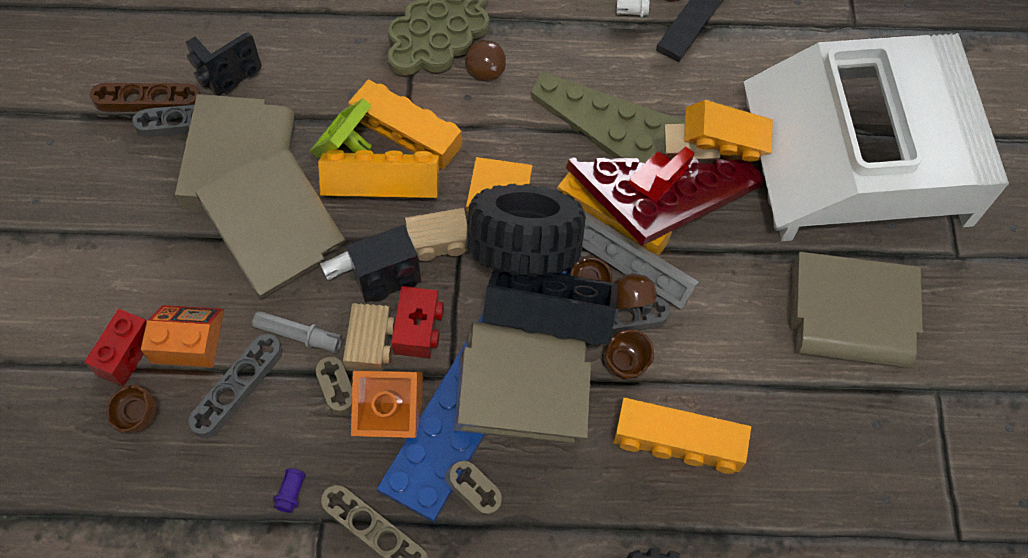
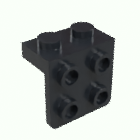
M249 32L242 34L213 53H210L195 36L186 41L190 53L187 55V58L196 69V72H194L195 78L202 87L207 85L216 96L232 90L246 78L254 76L262 67L254 37Z

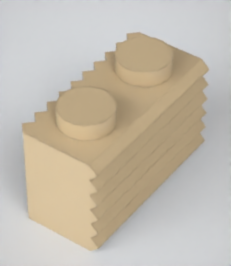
M464 208L405 218L407 232L420 261H430L436 256L446 254L459 256L465 253V251H469L466 245L467 220Z
M362 303L352 304L343 358L347 371H384L385 364H390L392 346L387 344L389 335L393 336L396 318L391 317L389 306L364 305Z

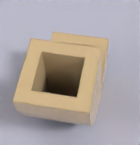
M685 124L664 125L666 156L671 160L685 146L695 152L692 159H698L699 163L714 164L716 159H720L719 150L698 149L696 144L685 142Z

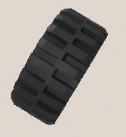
M507 184V186H493L492 189L486 188L477 193L469 204L467 249L476 261H480L481 265L487 268L492 267L494 271L500 273L508 272L510 275L519 276L521 274L528 275V277H537V275L550 276L554 272L562 273L571 268L581 257L586 214L578 201H575L572 196L564 195L562 191L556 189L550 190L548 187L532 186V184Z

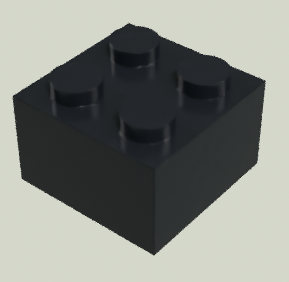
M405 225L346 245L352 271L365 303L383 300L389 294L401 290V286L414 288L421 282L418 255Z

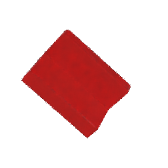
M685 146L672 160L661 152H656L630 177L628 184L657 203L686 173L695 152Z

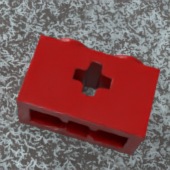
M401 286L391 342L394 355L431 359L432 348L437 349L440 331L435 330L437 320H442L444 312V302H439L438 290Z
M118 308L84 363L96 376L124 387L144 355L141 351L147 321Z

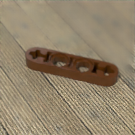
M101 83L91 89L90 98L95 107L103 112H139L144 109L195 105L196 96L200 92L195 85L189 83ZM132 93L140 95L133 102L125 101L126 97ZM164 93L168 95L162 102L153 101L154 97L158 94Z

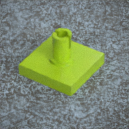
M362 98L343 109L310 149V152L316 158H320L326 151L338 149L342 143L354 153L359 150H369L372 145L362 138L354 128L371 108V105Z

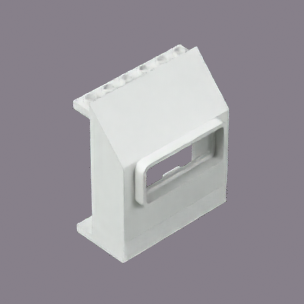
M952 33L950 35L945 34L943 36L940 34L938 36L920 35L818 42L744 81L747 95L746 103L750 113L773 119L772 153L760 156L762 162V175L765 176L768 189V202L773 211L774 229L779 231L781 241H792L801 226L959 214L962 227H973L1009 184L958 33L954 35ZM878 77L901 155V161L874 163L863 161L841 79Z

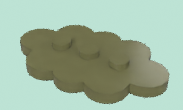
M416 0L408 4L405 9V16L396 18L388 26V38L393 45L387 55L390 69L394 73L407 76L416 73L422 67L430 72H442L450 68L454 62V56L467 54V51L473 45V39L482 37L489 30V16L485 11L488 0Z

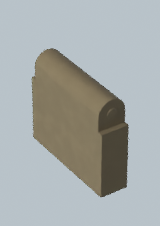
M197 94L175 191V197L181 208L204 210L196 196V190L259 156L264 161L283 150L289 149L295 113L284 106L267 105L265 99Z
M289 149L283 150L264 161L259 156L195 191L199 202L260 300L320 266V263L324 261L323 256L336 250L346 242Z
M799 252L792 264L790 329L796 330V352L798 354L911 368L916 359L917 339L923 334L921 267Z
M472 321L468 334V346L464 348L460 355L453 430L580 445L587 439L591 363L585 362L586 342L575 338L559 339L553 336V334L542 332L527 333L520 328L499 327L489 323Z

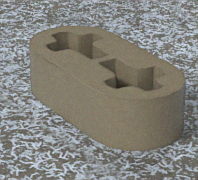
M331 356L325 357L320 360L316 367V375L324 397L332 413L339 416L348 415L352 412V386L341 360ZM328 367L336 370V382L331 383L329 376L325 375L327 374L326 369ZM341 389L343 396L347 397L345 399L346 404L343 406L336 402L337 396L335 391Z
M459 461L448 467L445 475L447 485L473 511L484 515L499 509L502 502L501 492L474 464L469 461ZM465 469L468 472L465 478L472 485L470 486L466 482L458 484L456 481L458 474L455 471ZM477 489L482 494L489 492L491 496L488 500L491 505L481 506L482 497L475 490Z

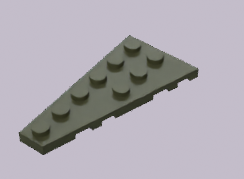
M541 71L531 91V99L556 117L561 116L571 124L570 127L578 133L580 131L591 138L590 142L614 159L638 158L639 163H646L656 152H661L666 156L664 125L685 124V121L543 71Z

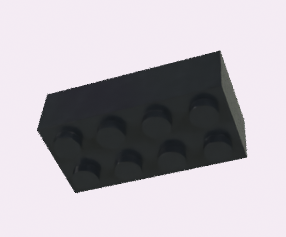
M493 269L487 286L482 322L499 327L520 328L527 333L542 332L553 334V336L559 339H580L592 345H609L616 313L618 284L555 272L550 276L537 275V277H528V275L521 274L519 276L510 275L508 272L500 273Z

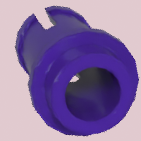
M291 468L285 470L279 493L273 497L276 510L284 513H293L294 508H298L297 498L303 480L306 477L305 473Z

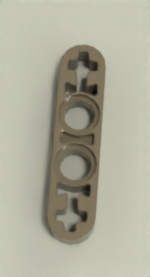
M334 485L324 491L321 503L325 512L381 558L396 557L401 552L404 544L408 545L404 551L411 558H415L417 555L421 556L420 558H428L423 548L347 488L341 485ZM341 495H344L342 500L351 509L348 515L337 505L331 509L332 503L330 498L333 496L339 498ZM366 513L370 515L372 521L367 529L357 530L354 528L353 520L358 514ZM386 533H391L397 537V544L390 551H384L378 545L380 537Z

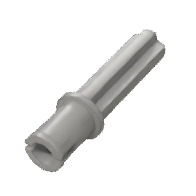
M260 311L254 314L252 320L253 327L303 342L307 348H312L313 346L337 354L342 346L343 335L320 329L316 324H312L310 327Z

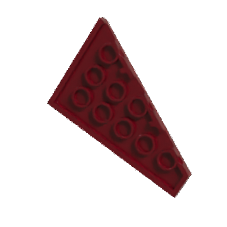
M571 158L566 166V169L642 246L761 187L765 182V176L748 161L716 159L714 164L699 163L698 159H692L686 173L656 203L628 184L630 177L645 164L639 163L638 158H615L613 160L596 158L595 162H577L576 158Z

